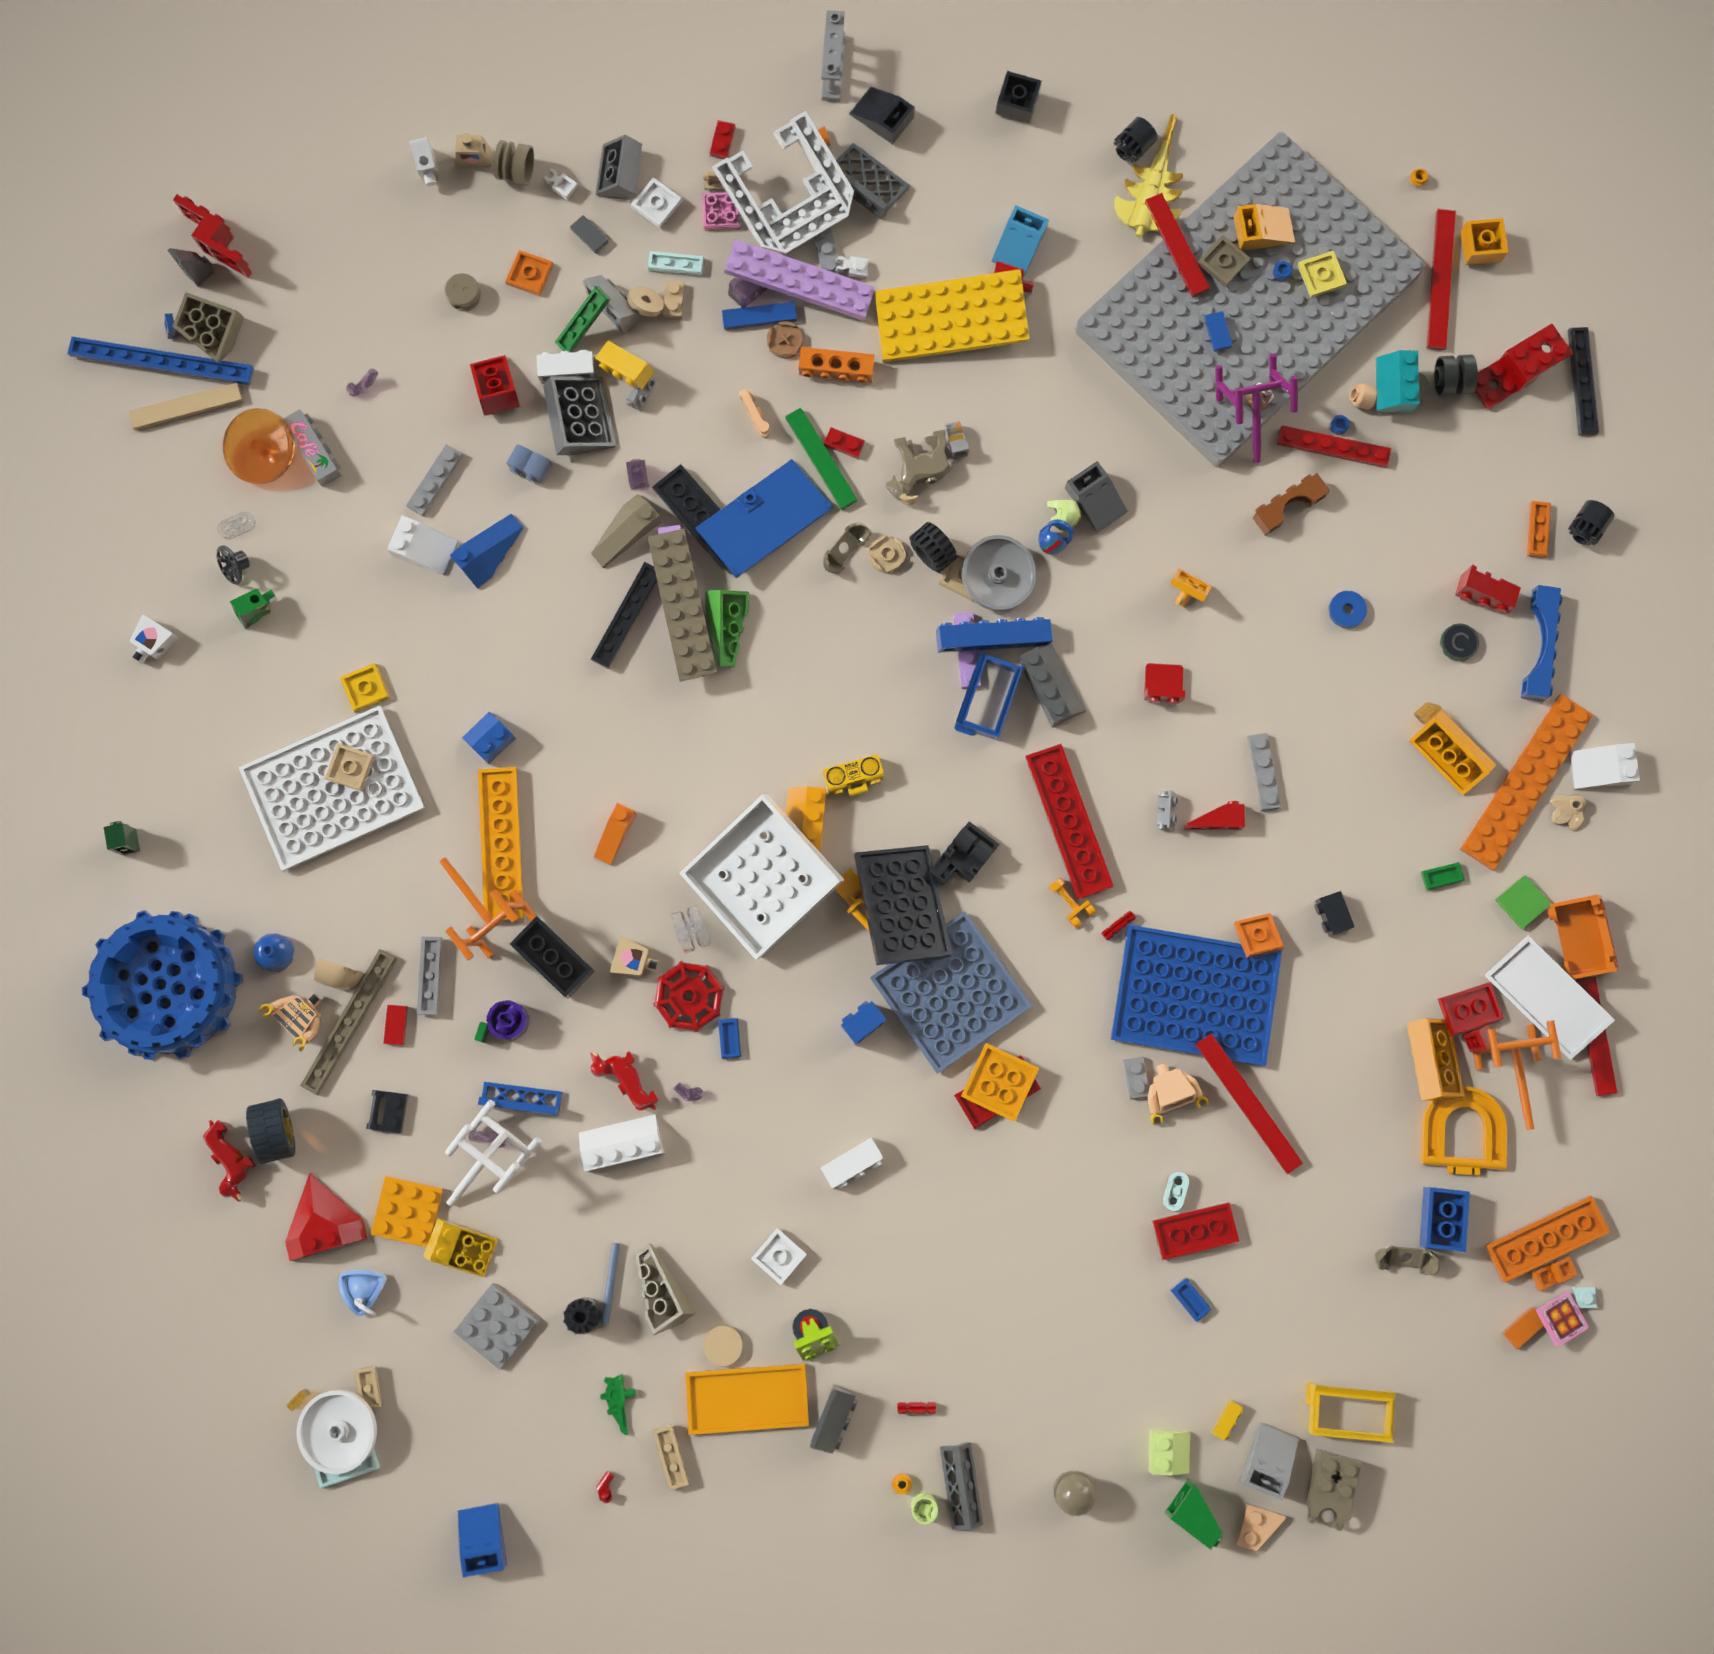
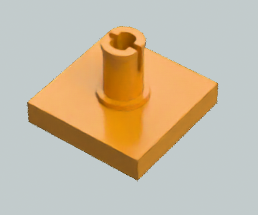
M1181 569L1177 570L1170 585L1181 590L1175 600V603L1179 605L1182 598H1184L1181 607H1186L1191 596L1204 602L1212 587Z

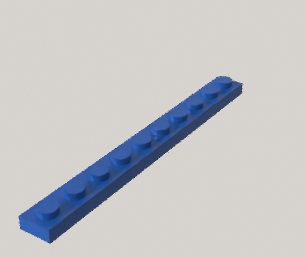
M71 336L67 353L70 357L232 383L237 382L245 385L251 384L254 370L252 365L229 361L217 363L214 359L73 336Z

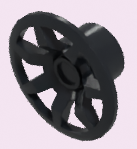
M225 545L219 546L216 557L221 572L230 583L234 585L241 583L242 570L250 566L247 555L242 550L233 553L229 547Z

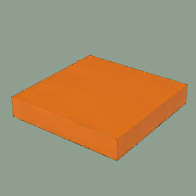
M519 250L505 283L540 297L554 264L552 261Z
M1271 913L1234 922V928L1247 958L1284 949Z

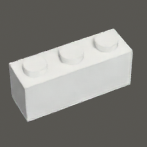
M580 350L574 353L562 351L559 354L545 352L537 355L540 383H546L550 376L595 377V358L593 352Z
M870 1138L821 1167V1170L832 1189L836 1187L839 1190L848 1184L846 1180L854 1177V1179H857L864 1175V1169L868 1167L874 1169L881 1165L880 1160L883 1159V1156L873 1139Z

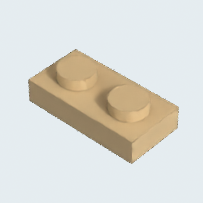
M666 280L663 307L664 318L682 319L684 281Z
M376 1366L354 1370L358 1395L368 1403L371 1409L381 1407L382 1401Z

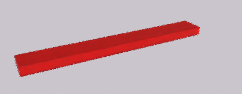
M1437 209L1426 347L1428 349L1445 350L1447 348L1455 210Z
M1210 1033L1196 1043L1197 1049L1284 1172L1288 1175L1302 1165V1160L1214 1036Z

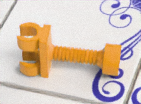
M1058 878L1049 888L1053 893L1058 892L1070 908L1073 909V912L1066 919L1077 929L1082 925L1075 916L1079 911L1084 909L1090 917L1097 911L1088 900L1081 906L1076 904L1074 899L1064 889V881Z

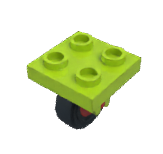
M806 1309L797 1314L792 1325L793 1334L797 1340L793 1343L803 1361L813 1360L818 1354L823 1352L829 1353L839 1346L838 1339L831 1326L828 1327V1321L823 1313L815 1309Z

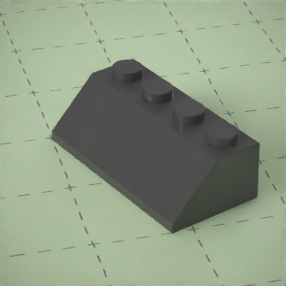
M1053 644L1036 647L1020 655L1018 661L1021 666H1024L1023 671L1051 727L1086 711Z

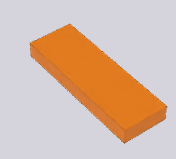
M1530 502L1527 556L1546 558L1548 556L1551 503Z

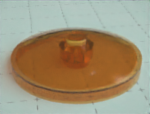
M262 408L243 411L230 422L225 431L223 455L226 464L232 473L243 481L253 484L271 483L288 470L294 457L295 440L288 423L273 411Z

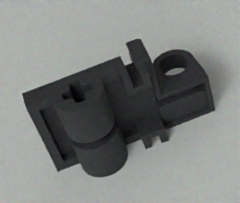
M969 821L957 834L950 846L947 847L946 851L943 852L929 873L935 876L936 881L944 886L954 872L970 883L997 849L999 843Z

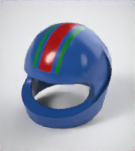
M1060 519L1050 521L1038 535L1039 547L1046 554L1058 555L1071 542L1074 534L1073 528L1070 524ZM1052 526H1060L1068 532L1069 537L1062 538L1060 535L1052 532L1050 528Z

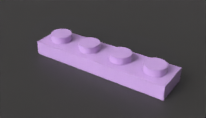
M973 612L954 614L955 625L965 621L974 624ZM977 650L958 652L961 689L968 688L978 659Z

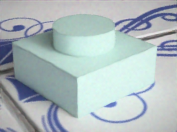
M1572 1287L1573 1300L1578 1308H1597L1595 1287Z

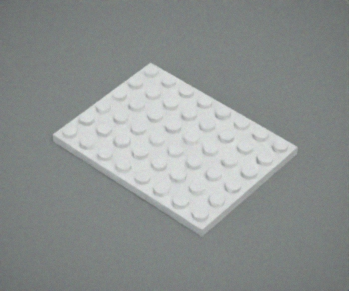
M380 705L239 767L278 864L283 872L425 809ZM338 743L375 756L362 792L324 779Z

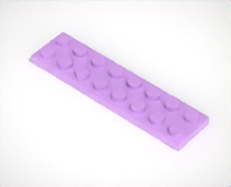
M737 239L734 241L724 271L727 275L863 321L866 318L875 288L866 283Z

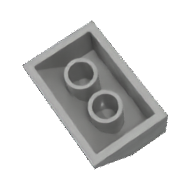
M602 275L583 280L587 296H589L595 286H599L611 299L602 312L623 334H626L640 321L639 311L636 308L633 310L630 307L625 294L622 291L618 292L615 289L614 283L609 278L606 280Z

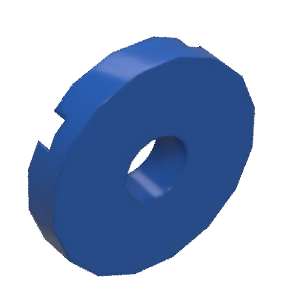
M1342 591L1331 599L1328 608L1329 616L1336 625L1342 628L1356 627L1364 620L1367 614V605L1360 594L1354 591ZM1344 605L1352 608L1351 614H1346L1343 611Z

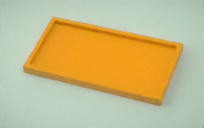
M805 1363L685 1372L689 1435L809 1426Z

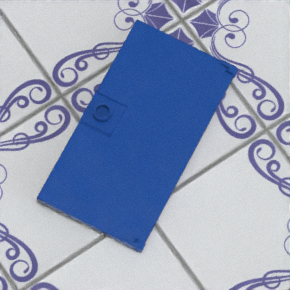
M791 459L695 529L737 579L832 510L833 506Z

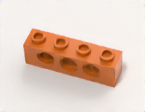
M801 347L798 367L799 375L807 378L817 376L825 380L835 378L844 382L854 380L866 384L872 382L875 354ZM821 362L822 365L816 367L814 366V363ZM834 364L841 365V367L838 369H835L832 366ZM852 366L859 367V369L856 371L851 370L850 368Z

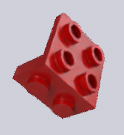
M1157 663L1146 664L1144 701H1149L1150 703H1182L1186 690H1183V666Z

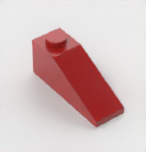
M1228 801L1227 804L1188 822L1184 826V830H1242L1245 827V805L1239 804V801Z
M1489 1025L1462 1034L1470 1053L1490 1048L1487 1030L1492 1028H1489Z

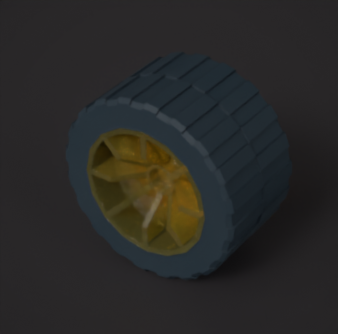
M279 1098L248 1106L246 1110L248 1135L258 1163L265 1164L293 1157L296 1149L290 1114L284 1100Z

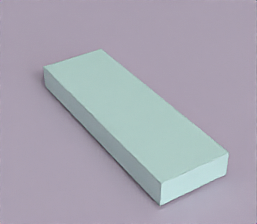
M656 251L649 252L648 271L695 276L703 275L704 256Z
M373 1448L369 1457L360 1466L349 1472L327 1474L315 1469L319 1487L322 1489L377 1470L380 1466L375 1449Z

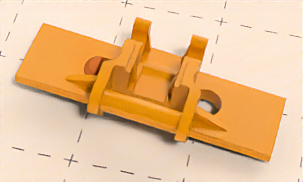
M849 868L841 876L845 881L834 891L850 906L847 912L851 913L869 931L867 918L856 908L861 906L865 910L859 878Z

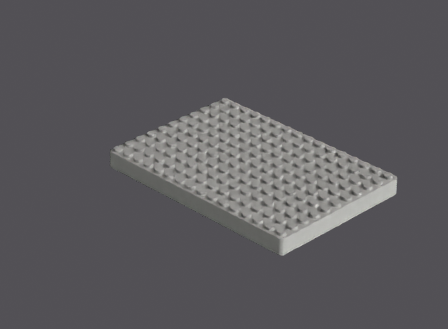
M1283 132L1276 134L1189 215L1179 227L1198 263L1199 259L1222 235L1239 248L1234 222V214L1238 206L1260 204L1289 208L1295 244L1244 250L1243 252L1251 259L1226 287L1200 267L1210 288L1209 291L1191 297L1164 241H1162L1078 319L1075 329L1076 334L1214 467L1223 465L1253 436L1252 409L1246 404L1248 402L1246 395H1243V424H1236L1235 407L1224 394L1223 401H1216L1215 366H1223V382L1230 390H1234L1236 388L1253 386L1255 383L1269 382V355L1277 354V371L1289 384L1291 376H1298L1299 392L1419 277L1425 268V264ZM1334 251L1347 285L1343 288L1310 298L1297 266L1298 263ZM1280 261L1290 263L1293 269L1290 278L1286 281H1279L1273 276V269L1276 263ZM1223 311L1233 346L1229 349L1213 352L1204 316ZM1282 387L1274 390L1273 401L1264 410H1261V427L1290 401V395Z

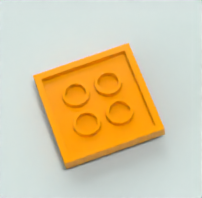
M985 1043L961 1097L1015 1122L1039 1068Z
M385 1176L370 1235L427 1247L436 1223L444 1189Z

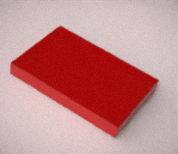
M1491 982L1437 999L1450 1036L1504 1019Z

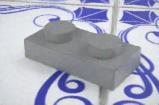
M1144 1057L1124 1059L1129 1099L1148 1096L1149 1087Z

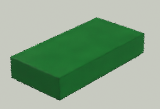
M1460 862L1421 871L1426 890L1465 881Z

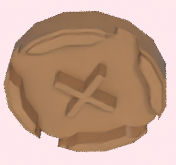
M788 321L779 322L769 329L767 346L775 356L791 358L801 351L803 334L794 323Z

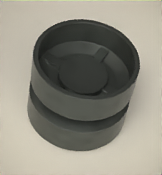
M1452 355L1439 356L1434 368V384L1437 394L1439 396L1454 395L1455 392L1458 395L1474 393L1478 379L1477 362L1474 355H1458L1456 359Z

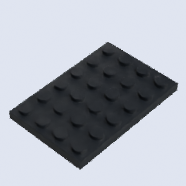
M929 845L856 852L854 858L876 966L950 957L952 952L936 877L929 873L933 867Z

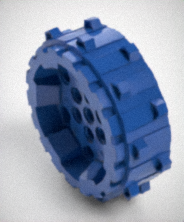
M143 910L137 912L134 921L124 924L115 930L108 939L100 938L95 944L98 953L90 966L89 981L87 985L82 987V996L89 998L92 1014L101 1026L99 1036L107 1042L116 1040L120 1045L128 1048L129 1054L134 1056L143 1054L146 1060H156L159 1054L169 1055L170 1053H174L178 1059L189 1058L192 1048L201 1047L218 1030L227 1031L231 1025L227 1017L235 1004L236 988L243 983V974L235 971V963L228 947L224 946L223 942L226 935L219 929L211 932L208 931L207 928L198 924V917L189 913L184 917L181 912L171 911L169 915L151 916L148 911ZM157 943V950L152 952V945ZM194 952L195 959L190 962L189 955ZM161 961L162 968L157 971L156 965ZM180 966L181 972L176 976L174 971L176 967ZM128 971L129 977L124 980L123 974ZM147 976L148 981L143 985L142 978ZM165 980L166 987L161 990L160 984ZM184 985L185 992L180 995L179 988ZM203 990V998L198 999V992ZM151 994L152 1001L147 1004L146 997ZM170 999L171 1005L166 1009L165 1001ZM136 1008L138 1013L137 1016L133 1018L132 1011ZM171 1018L175 1019V1025L173 1027L169 1026V1021Z

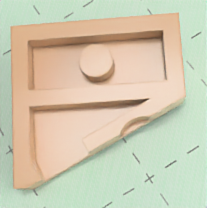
M1246 1503L1236 1544L1258 1551L1285 1520L1286 1516Z

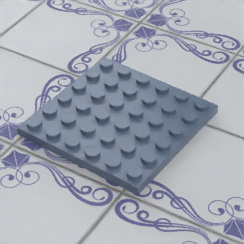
M965 911L946 924L952 952L950 957L889 964L870 977L937 1074L1032 1007V1004Z

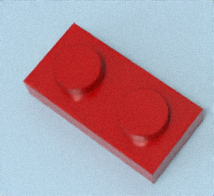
M717 121L710 149V157L725 159L729 156L736 124Z
M830 427L824 441L825 447L856 459L859 458L865 444V440Z

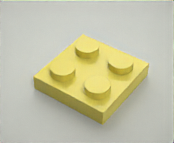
M1334 251L1300 261L1297 265L1310 298L1343 288L1347 285Z

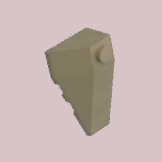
M637 494L622 506L591 554L604 568L661 523L659 514L648 501Z
M649 1244L636 1253L638 1277L641 1279L643 1289L641 1296L644 1298L646 1308L644 1315L653 1335L676 1327L695 1315L687 1295L654 1246Z

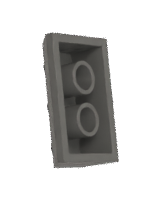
M625 134L603 144L596 188L597 196L625 199L635 195L639 163L642 156V143Z
M835 1384L833 1385L812 1437L810 1448L833 1454L834 1449L839 1450L843 1439L840 1438L842 1429L847 1430L850 1419L847 1418L850 1410L854 1412L858 1402L855 1399L856 1393Z

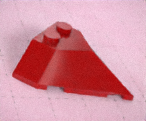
M311 1173L308 1175L285 1240L289 1261L367 1239L363 1219L348 1208L342 1200L326 1186L322 1185Z

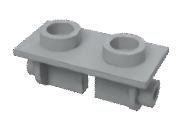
M652 376L642 390L639 388L637 390L632 389L626 399V404L630 407L635 406L641 412L657 379Z
M1169 790V794L1167 791H1161L1160 795H1158V809H1165V812L1157 813V826L1159 830H1166L1167 827L1174 831V826L1177 825L1175 807L1178 806V796L1172 790Z

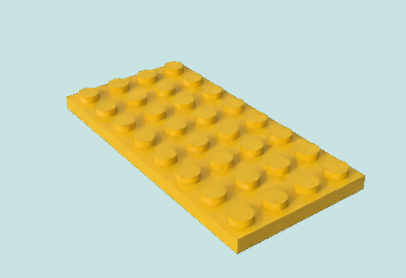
M1020 269L875 291L883 363L1030 342Z

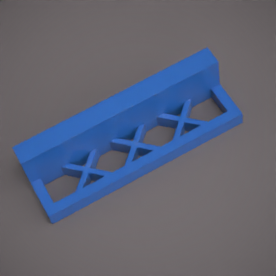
M484 1082L482 1097H479L478 1105L485 1106L488 1100H492L495 1103L494 1107L559 1115L562 1092ZM488 1086L496 1087L500 1094L494 1099L487 1098ZM511 1089L516 1090L519 1094V1097L514 1101H509L505 1096V1093ZM529 1092H535L539 1098L533 1104L528 1103L524 1098ZM549 1094L557 1095L555 1107L548 1106L543 1099Z

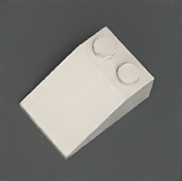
M401 516L387 550L393 557L444 575L451 560L450 554L454 552L458 541L418 521Z
M1635 743L1615 744L1569 752L1575 789L1632 785L1640 781Z

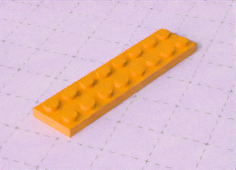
M516 767L478 769L483 904L492 918L503 911L490 895L494 889L498 890L506 902H515L509 894L514 889L523 898ZM522 910L514 911L519 918L518 920L524 919V912Z

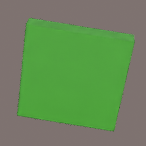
M1526 875L1522 876L1495 899L1520 929L1526 927L1551 904Z

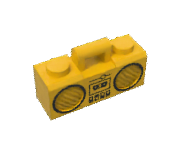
M878 754L823 769L829 794L833 793L834 796L845 793L844 790L847 789L850 797L867 793L868 783L876 785L884 779ZM862 783V786L856 787L853 789L851 787L852 785Z

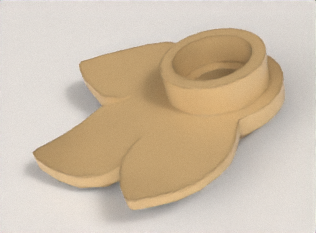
M1561 794L1550 800V803L1556 807L1552 815V823L1563 824L1568 822L1571 830L1580 827L1584 820L1583 811L1586 807V801L1582 796L1571 795L1569 797ZM1578 801L1579 807L1574 808L1573 802Z

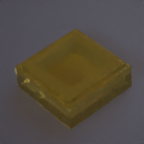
M307 1389L299 1391L287 1404V1407L291 1411L296 1410L311 1393Z

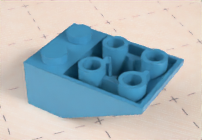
M1015 205L991 262L996 263V261H1000L1023 269L1025 276L1047 231L1049 219Z

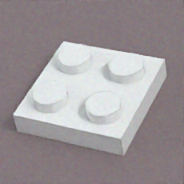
M653 177L631 203V208L661 228L682 203V198Z
M777 1228L751 1259L781 1285L807 1254Z

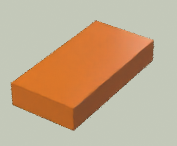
M1530 1307L1502 1334L1515 1349H1519L1544 1325L1536 1310Z

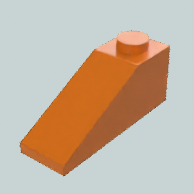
M619 803L616 804L593 856L594 858L612 865L637 815L634 810Z

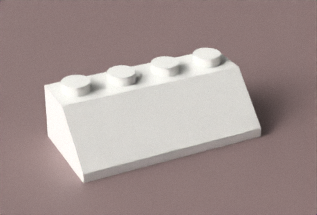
M656 1114L579 1133L580 1153L584 1172L664 1153Z

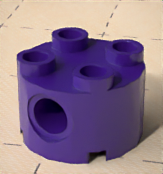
M511 1000L495 1003L487 1014L489 1031L494 1036L503 1040H516L520 1038L529 1026L530 1017L525 1008Z

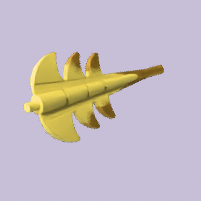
M1171 114L1165 134L1151 167L1146 168L1133 164L1134 173L1144 182L1136 183L1125 179L1126 189L1133 198H1136V201H1127L1118 196L1115 197L1114 204L1117 217L1125 225L1135 227L1137 238H1143L1144 232L1148 230L1158 231L1145 205V199L1163 193L1167 203H1171L1182 194V189L1172 190L1164 187L1165 185L1175 184L1183 178V173L1167 171L1172 133L1177 119L1175 114ZM1171 209L1177 221L1181 215L1182 210Z

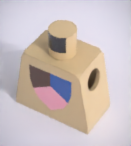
M469 133L456 135V166L491 167L492 149L483 136L471 135Z
M620 936L610 972L618 975L643 977L645 969L656 972L659 961L649 958V949Z

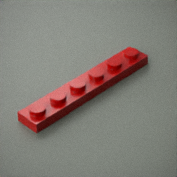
M1284 425L1280 427L1277 442L1279 446L1384 468L1388 466L1391 448Z

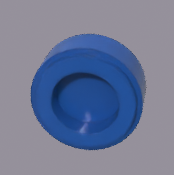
M1286 261L1276 263L1273 269V276L1279 281L1288 280L1293 271L1291 264Z
M1343 415L1335 416L1330 422V429L1336 435L1346 433L1350 426L1348 418Z

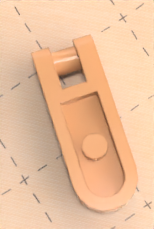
M746 389L739 391L741 401L760 437L767 438L770 435L769 424L762 420L763 414L759 406L755 407L753 403L755 399L752 392H747Z

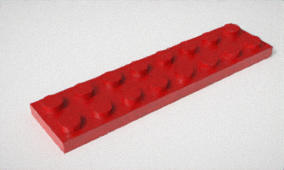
M1062 744L1026 755V762L1077 900L1113 888L1112 879Z

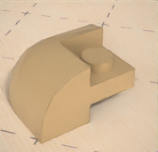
M318 958L314 972L315 982L339 990L354 989L359 985L364 976L362 972Z

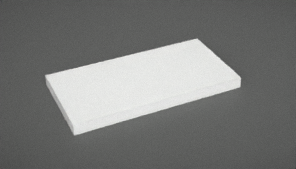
M1529 935L1485 974V977L1547 1037L1549 1034L1546 1021H1555L1560 1050L1570 1060L1615 1021Z

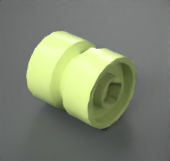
M918 1493L911 1502L912 1515L918 1523H932L938 1515L936 1500L929 1493Z

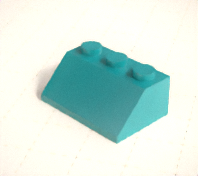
M1399 350L1376 357V388L1378 394L1376 412H1414L1419 406L1418 350Z

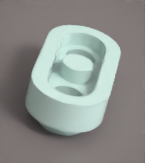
M1174 1172L1168 1179L1163 1197V1204L1168 1210L1177 1211L1184 1204L1189 1186V1178L1185 1173ZM1176 1178L1181 1179L1180 1185L1175 1184ZM1171 1197L1176 1199V1203L1173 1205L1169 1202Z

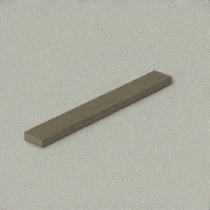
M381 949L378 950L302 1081L301 1087L315 1095L320 1094L398 958Z

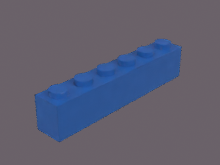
M1036 617L1033 620L1018 618L1015 621L1009 622L1007 619H1000L989 623L988 620H982L976 624L965 621L960 622L959 625H952V623L947 622L942 623L936 630L938 653L1040 647L1050 645L1053 642L1050 619H1044V617Z

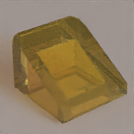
M1426 702L1414 715L1422 724H1425L1442 707Z

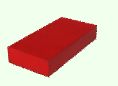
M387 1005L383 1044L404 1045L408 1006Z

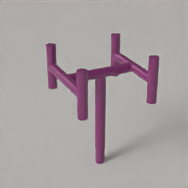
M1277 354L1269 355V382L1236 388L1234 390H1230L1223 382V366H1215L1216 401H1223V394L1235 407L1236 424H1243V395L1252 394L1254 463L1261 462L1260 392L1282 387L1290 395V412H1298V376H1291L1289 384L1277 371Z

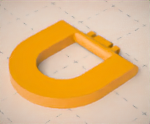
M1463 1086L1465 1097L1429 1102L1422 1118V1165L1447 1166V1173L1453 1174V1167H1455V1174L1472 1175V1168L1474 1169V1175H1480V1169L1506 1170L1507 1124L1501 1107L1493 1097L1478 1088ZM1466 1107L1475 1111L1481 1118L1483 1123V1159L1445 1156V1123L1448 1115L1453 1110Z

